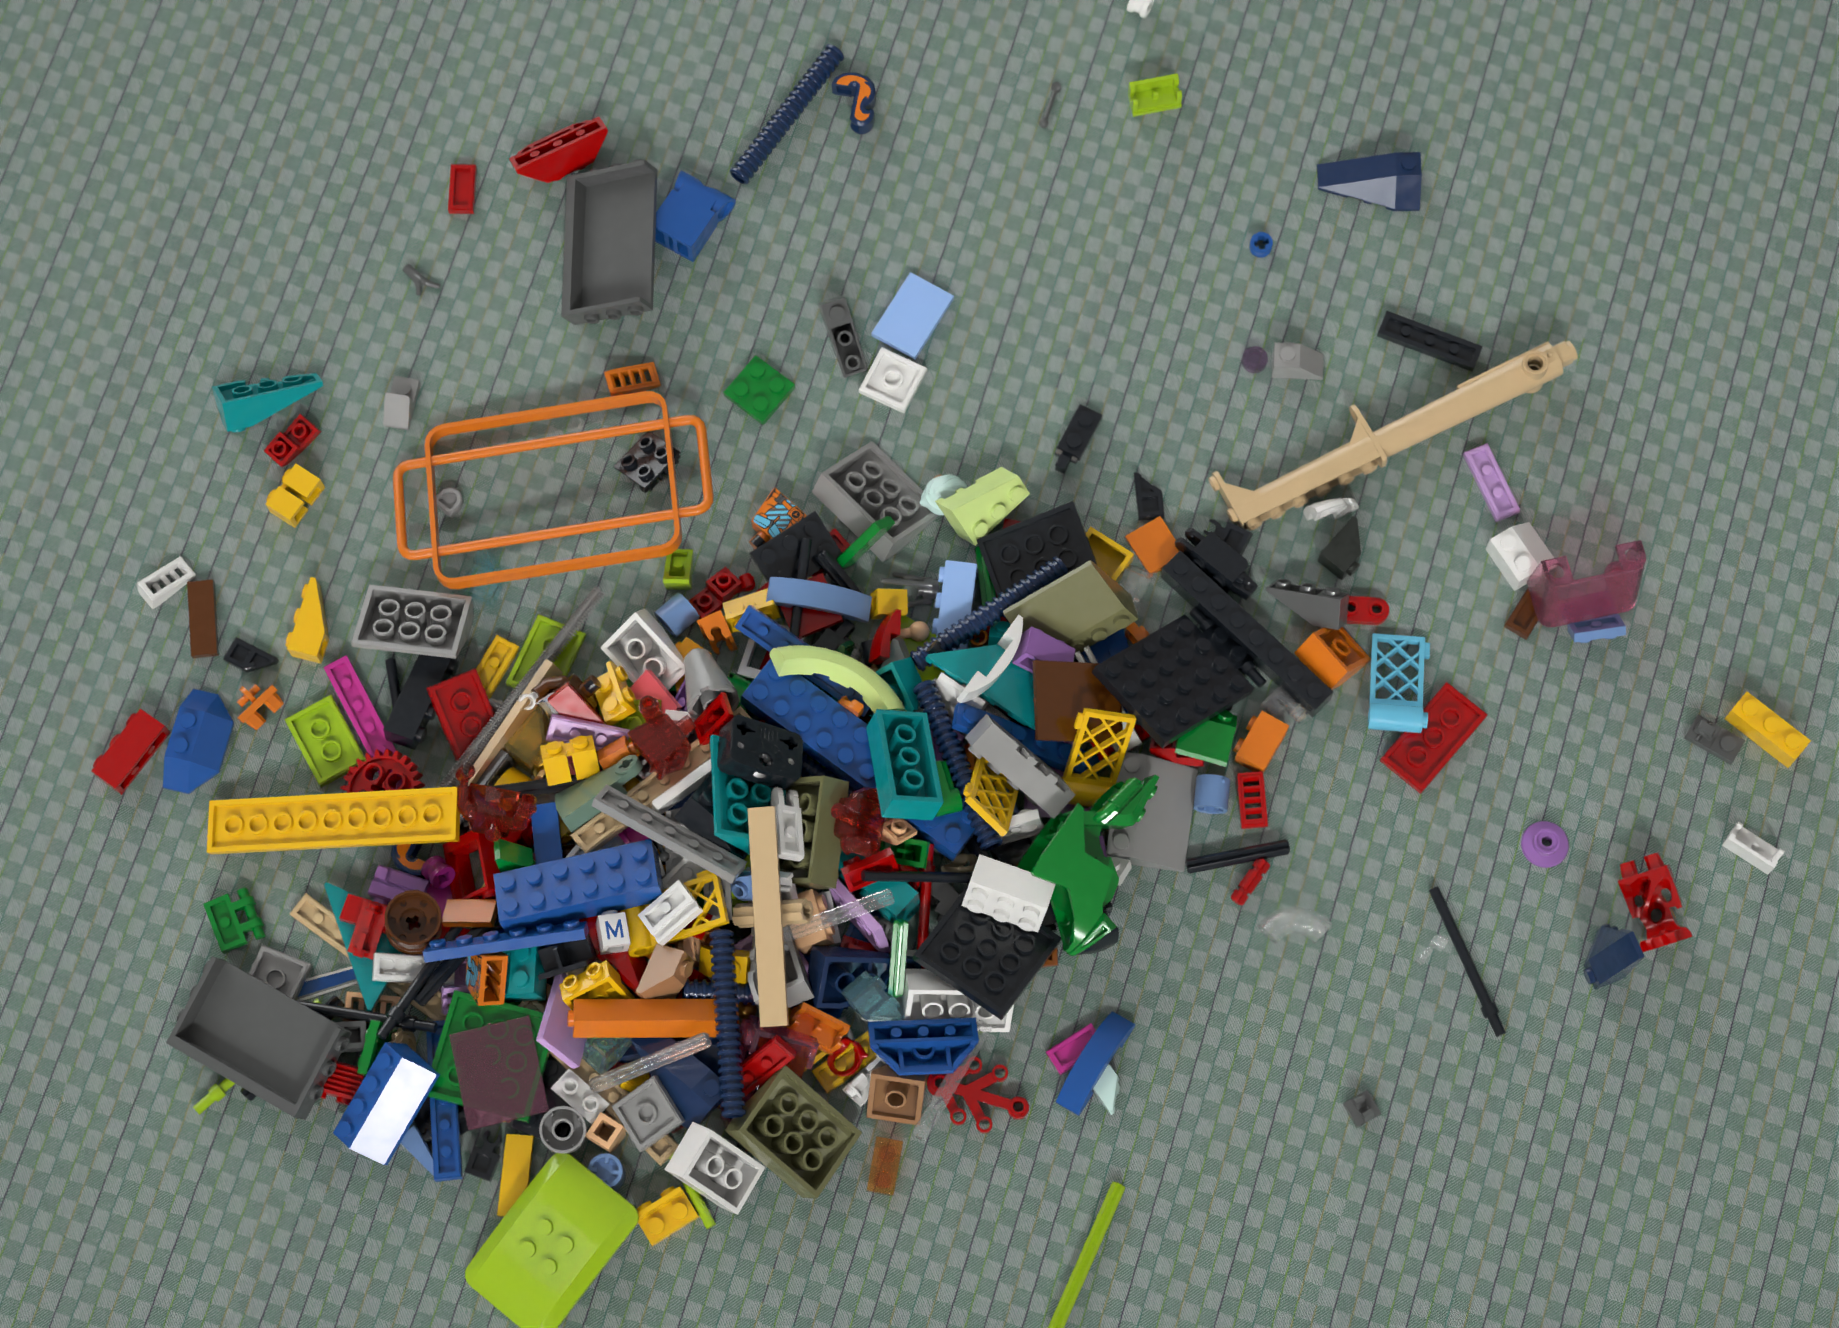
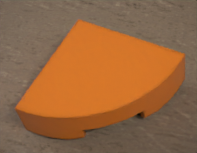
M842 696L838 701L839 704L858 718L863 714L864 705L856 699H853L851 702L847 696Z

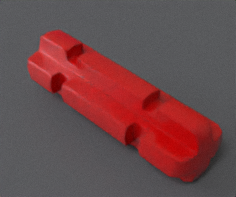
M1263 858L1256 859L1252 865L1254 867L1253 870L1249 869L1239 883V889H1235L1230 898L1234 903L1243 906L1249 898L1247 895H1251L1262 880L1263 876L1261 875L1266 874L1269 870L1270 864Z

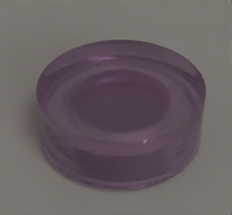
M1252 346L1244 351L1242 365L1246 371L1259 373L1267 366L1268 355L1261 347Z

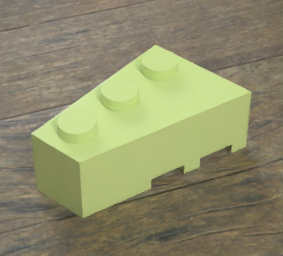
M1000 467L975 480V484L965 489L961 487L955 490L954 495L946 499L940 498L935 502L957 535L976 546L978 544L977 539L986 536L1030 493L1018 475Z

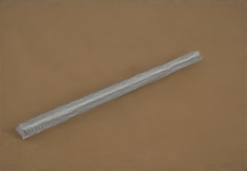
M594 586L593 591H590L589 596H586L585 601H582L581 606H578L577 611H574L573 616L568 619L569 621L564 624L565 626L560 629L561 631L557 633V636H555L553 641H551L549 646L531 666L532 669L527 671L528 674L523 676L524 679H521L520 684H517L516 689H513L512 694H509L507 699H505L506 702L501 704L502 707H499L498 712H495L494 717H491L489 722H487L488 725L483 727L484 730H481L480 735H477L475 740L469 745L470 748H467L465 753L459 758L460 761L455 763V766L450 769L451 771L446 774L445 779H442L443 781L436 788L457 787L455 783L459 784L458 780L461 782L459 778L463 779L462 775L465 777L464 773L467 774L466 770L469 771L468 767L471 769L469 765L473 766L472 762L475 763L476 757L478 758L480 752L482 753V749L484 750L486 744L495 734L546 659L555 662L553 658L557 659L556 655L559 657L557 653L561 654L560 650L563 652L561 648L565 649L564 645L567 647L565 644H569L567 640L571 642L569 639H573L571 635L575 636L573 633L577 634L575 630L579 631L577 628L581 629L580 626H583L581 623L585 624V618L589 619L587 615L590 616L589 613L593 614L591 610L594 611L593 608L596 609L595 605L598 606L597 603L600 604L599 600L602 602L601 598L604 599L603 595L606 597L605 593L598 587Z

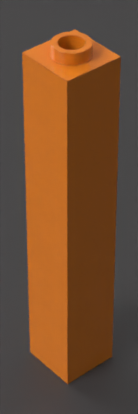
M574 999L573 1010H568L567 1025L568 1027H573V1038L716 1037L718 1031L715 1030V1027L718 1025L715 1022L717 1014L714 1013V1010L717 1008L714 1005V1000L716 999Z

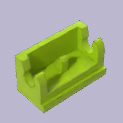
M1178 73L1129 82L1128 98L1133 117L1182 108V91H1179Z

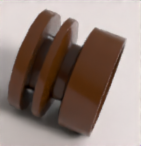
M407 890L396 895L388 903L384 914L386 936L396 950L407 955H421L430 941L440 938L442 932L441 909L437 901L428 893L419 890ZM417 921L419 929L414 927L412 930H409L408 923L413 924Z

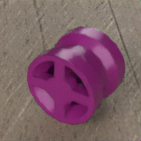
M438 855L427 859L421 868L424 878L430 880L431 885L436 889H443L449 886L455 877L454 869L446 863L444 858Z

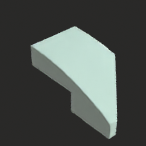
M1108 1064L1093 1090L1109 1114L1112 1115L1115 1112V1101L1117 1094H1119L1120 1086L1117 1074Z

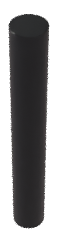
M390 658L385 660L392 707L394 708L401 690L396 660Z

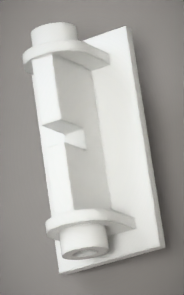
M877 1054L875 1055L876 1059L864 1067L842 1089L860 1107L868 1101L872 1070L887 1065Z
M570 1068L551 1087L559 1097L577 1110L591 1125L600 1112L603 1113L610 1105Z

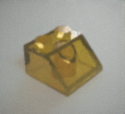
M540 706L536 707L504 745L508 754L517 765L533 777H536L540 770H544L540 746L549 743L546 741V735L550 722Z

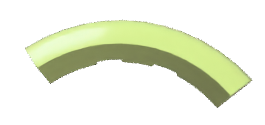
M804 645L782 646L773 648L770 651V658L779 677L797 674H822L829 676L831 681L839 683L846 688L851 687L863 696V701L874 713L876 709L906 711L899 697L884 679L872 669L850 656L826 648Z

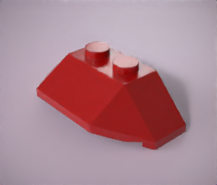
M600 117L578 122L527 145L516 155L510 157L509 161L519 175L546 183L559 181L564 176L574 171L582 170L595 161L606 138L608 129Z

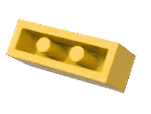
M1747 691L1725 717L1727 722L1787 768L1792 765L1811 742L1810 739Z

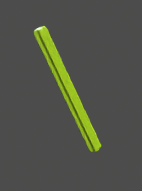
M1112 1182L1048 1328L1065 1327L1125 1191V1186L1118 1182Z

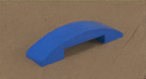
M1112 1011L1101 1023L1081 1052L1058 1095L1056 1103L1080 1116L1093 1095L1092 1090L1118 1048L1123 1047L1136 1025Z

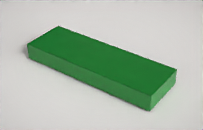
M891 516L875 521L836 559L844 570L851 567L895 524Z

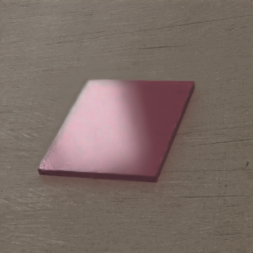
M530 1016L496 1024H487V1026L449 1035L469 1131L503 1122L510 1123L512 1120L549 1111Z

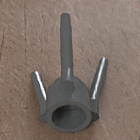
M893 572V577L901 579L881 578L882 583L917 587V596H921L922 599L908 602V608L919 605H932V599H936L937 592H939L938 579H932V577H920Z

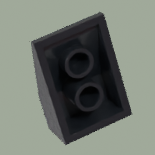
M711 772L674 817L690 831L744 860L748 853L714 835Z

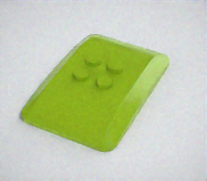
M555 1153L524 1190L465 1270L466 1282L520 1328H558L639 1222L638 1210L569 1153Z

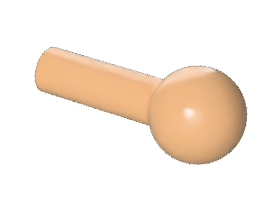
M916 621L909 628L901 629L900 635L897 637L902 639L912 638L914 641L921 642L928 638L930 630L925 622Z

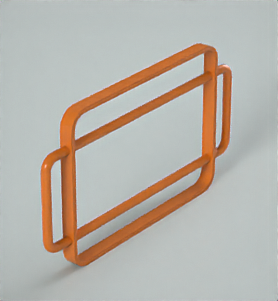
M653 391L630 393L441 424L430 430L425 438V457L403 461L393 472L398 551L408 560L432 558L433 569L437 579L444 587L449 589L470 588L670 555L678 549L682 542L681 518L705 513L712 506L714 498L705 423L695 415L670 417L665 399ZM645 403H655L662 408L663 419L433 456L435 443L441 437ZM692 425L696 428L703 501L698 505L679 508L671 428ZM664 429L672 509L440 546L434 466ZM426 467L432 547L411 550L407 545L403 475L408 470ZM674 519V535L671 540L662 545L456 578H448L442 574L441 556Z

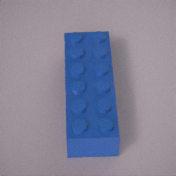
M651 839L493 874L499 922L505 933H509L511 929L517 927H525L526 930L536 929V926L544 923L558 925L571 919L580 920L598 916L609 910L620 911L651 904L664 893L659 855Z

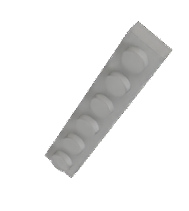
M607 784L593 800L592 807L733 884L745 868L747 863L745 860Z

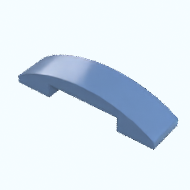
M770 577L766 602L774 600L778 606L788 608L798 606L842 615L844 619L868 623L872 597L851 589L816 581Z

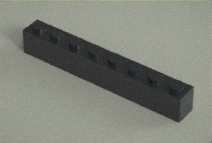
M1179 551L1162 568L1161 578L1193 608L1197 607L1207 618H1211L1218 627L1227 632L1229 637L1239 646L1243 647L1246 653L1254 659L1253 663L1312 718L1331 700L1333 691L1183 552Z

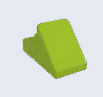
M677 549L672 554L666 556L663 584L666 589L692 590L693 549Z

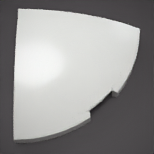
M1352 498L1329 499L1305 507L1303 513L1307 520L1314 519L1316 521L1332 513L1335 519L1359 509V505Z

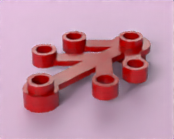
M970 1057L966 1064L957 1068L954 1073L930 1074L927 1079L928 1091L933 1096L942 1098L950 1113V1120L956 1126H961L966 1122V1112L958 1108L952 1093L963 1096L976 1121V1128L982 1134L989 1133L992 1130L993 1123L989 1117L985 1116L978 1101L1005 1109L1010 1117L1016 1120L1025 1118L1029 1112V1104L1023 1097L1016 1096L1008 1099L982 1091V1089L996 1082H1003L1007 1079L1008 1069L1001 1064L996 1065L989 1074L968 1085L956 1083V1081L970 1073L978 1074L982 1070V1061L978 1057ZM970 1062H978L979 1068L976 1070L970 1069ZM1002 1069L1005 1071V1076L998 1078L995 1075V1071ZM943 1079L946 1083L945 1086L938 1088L935 1085L936 1080ZM1017 1102L1021 1103L1024 1107L1020 1112L1013 1109V1105ZM959 1112L962 1113L964 1118L962 1121L957 1122L953 1119V1115ZM986 1120L990 1126L988 1129L983 1130L979 1127V1123Z

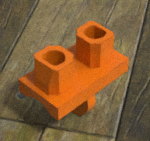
M256 684L249 690L244 686L239 689L243 696L237 703L241 707L248 701L252 703L237 717L242 724L245 722L254 730H258L266 720L256 710L265 704L275 713L284 704L273 685L267 688L257 699L254 696L261 689Z

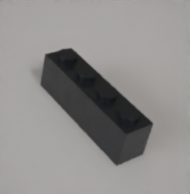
M419 654L383 729L386 740L413 750L416 749L419 742L422 743L427 734L426 726L429 720H433L436 716L426 688L449 679L451 675L454 676L459 666L457 658Z

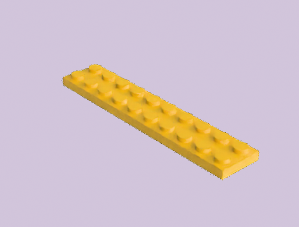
M441 787L209 801L207 853L230 854L458 842L460 835L461 788Z

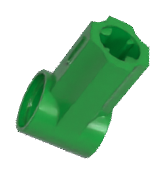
M941 760L936 761L944 803L935 817L960 812L963 809L959 790L954 788L947 763Z

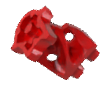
M1659 852L1644 856L1648 871L1640 874L1635 860L1620 864L1623 879L1618 880V884L1632 918H1640L1646 929L1647 940L1640 942L1642 952L1693 937L1687 927L1678 924L1671 907L1679 909L1683 906L1670 864H1664ZM1667 888L1670 891L1672 897L1670 901L1666 900L1662 889ZM1637 895L1642 896L1644 900L1641 907L1635 904L1634 899ZM1656 908L1662 912V917L1658 922H1654L1651 919V912Z

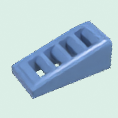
M413 1125L405 1134L401 1144L434 1176L433 1153L421 1136L420 1130Z

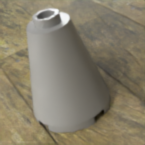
M701 648L692 649L684 658L686 707L691 718L695 721L721 692L726 693L732 711H734L740 701L735 687L708 650Z

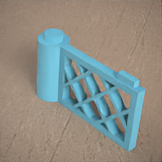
M1372 634L1368 729L1421 733L1422 728H1427L1428 713L1423 712L1424 659H1429L1430 643L1425 642V637ZM1377 643H1389L1394 649L1384 655L1377 648ZM1407 644L1419 645V652L1410 657L1402 648ZM1397 652L1406 660L1398 668L1389 660ZM1383 663L1393 671L1385 678L1376 671V668ZM1409 665L1418 672V675L1412 680H1409L1401 672ZM1396 675L1405 683L1397 691L1388 683ZM1382 686L1392 694L1387 699L1375 698V692ZM1410 688L1417 695V701H1406L1401 694Z

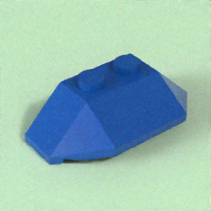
M193 689L180 705L164 756V789L190 794L197 787L220 773L235 723L218 694Z
M976 1017L868 1022L870 1048L899 1076L954 1073L979 1042Z

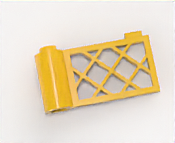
M1084 708L1083 713L1078 712L1074 723V728L1077 729L1062 776L1063 780L1075 794L1068 804L1076 805L1080 803L1082 806L1091 807L1097 799L1117 782L1136 722L1135 715ZM1089 717L1099 718L1103 722L1091 731L1087 727ZM1119 721L1127 722L1126 728L1117 734L1111 728L1112 725ZM1108 729L1112 737L1099 744L1094 736ZM1091 738L1096 746L1082 753L1080 750L1081 744ZM1117 742L1119 745L1118 752L1108 757L1103 749ZM1101 752L1105 759L1091 766L1087 759ZM1083 761L1089 768L1081 774L1072 773L1073 768ZM1107 765L1112 768L1110 778L1099 777L1096 773Z
M973 755L976 763L971 781L964 788L965 802L1003 837L1009 831L1018 791L1006 781V776L1002 773L996 774L987 765L988 761L983 756L981 759H978Z
M705 870L696 873L697 878L684 882V885L692 893L695 900L697 897H700L707 902L703 907L704 911L696 917L697 919L692 928L682 929L665 945L729 924L719 876ZM713 881L714 890L710 897L707 898L701 895L700 892L704 885ZM650 904L620 910L626 914L630 937L628 953L632 957L650 955L653 953L656 944H658L655 937L649 932L638 916ZM715 905L719 909L720 918L708 921L705 917L711 906Z

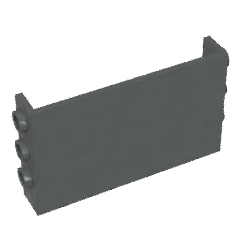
M636 159L632 163L613 164L611 167L604 169L594 168L590 172L567 176L561 317L574 325L584 323L596 324L599 323V320H617L621 316L642 315L643 312L653 310L658 169L644 159Z
M212 956L210 961L204 965L203 974L198 984L192 988L185 1008L179 1012L177 1023L166 1043L292 1117L306 1120L314 1103L322 1096L323 1086L328 1077L336 1070V1062L340 1054L347 1049L352 1032L228 961Z

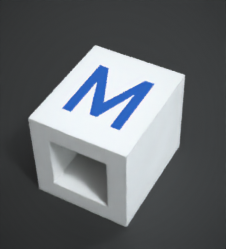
M616 910L603 912L596 921L600 954L628 951L630 937L625 912L618 913Z

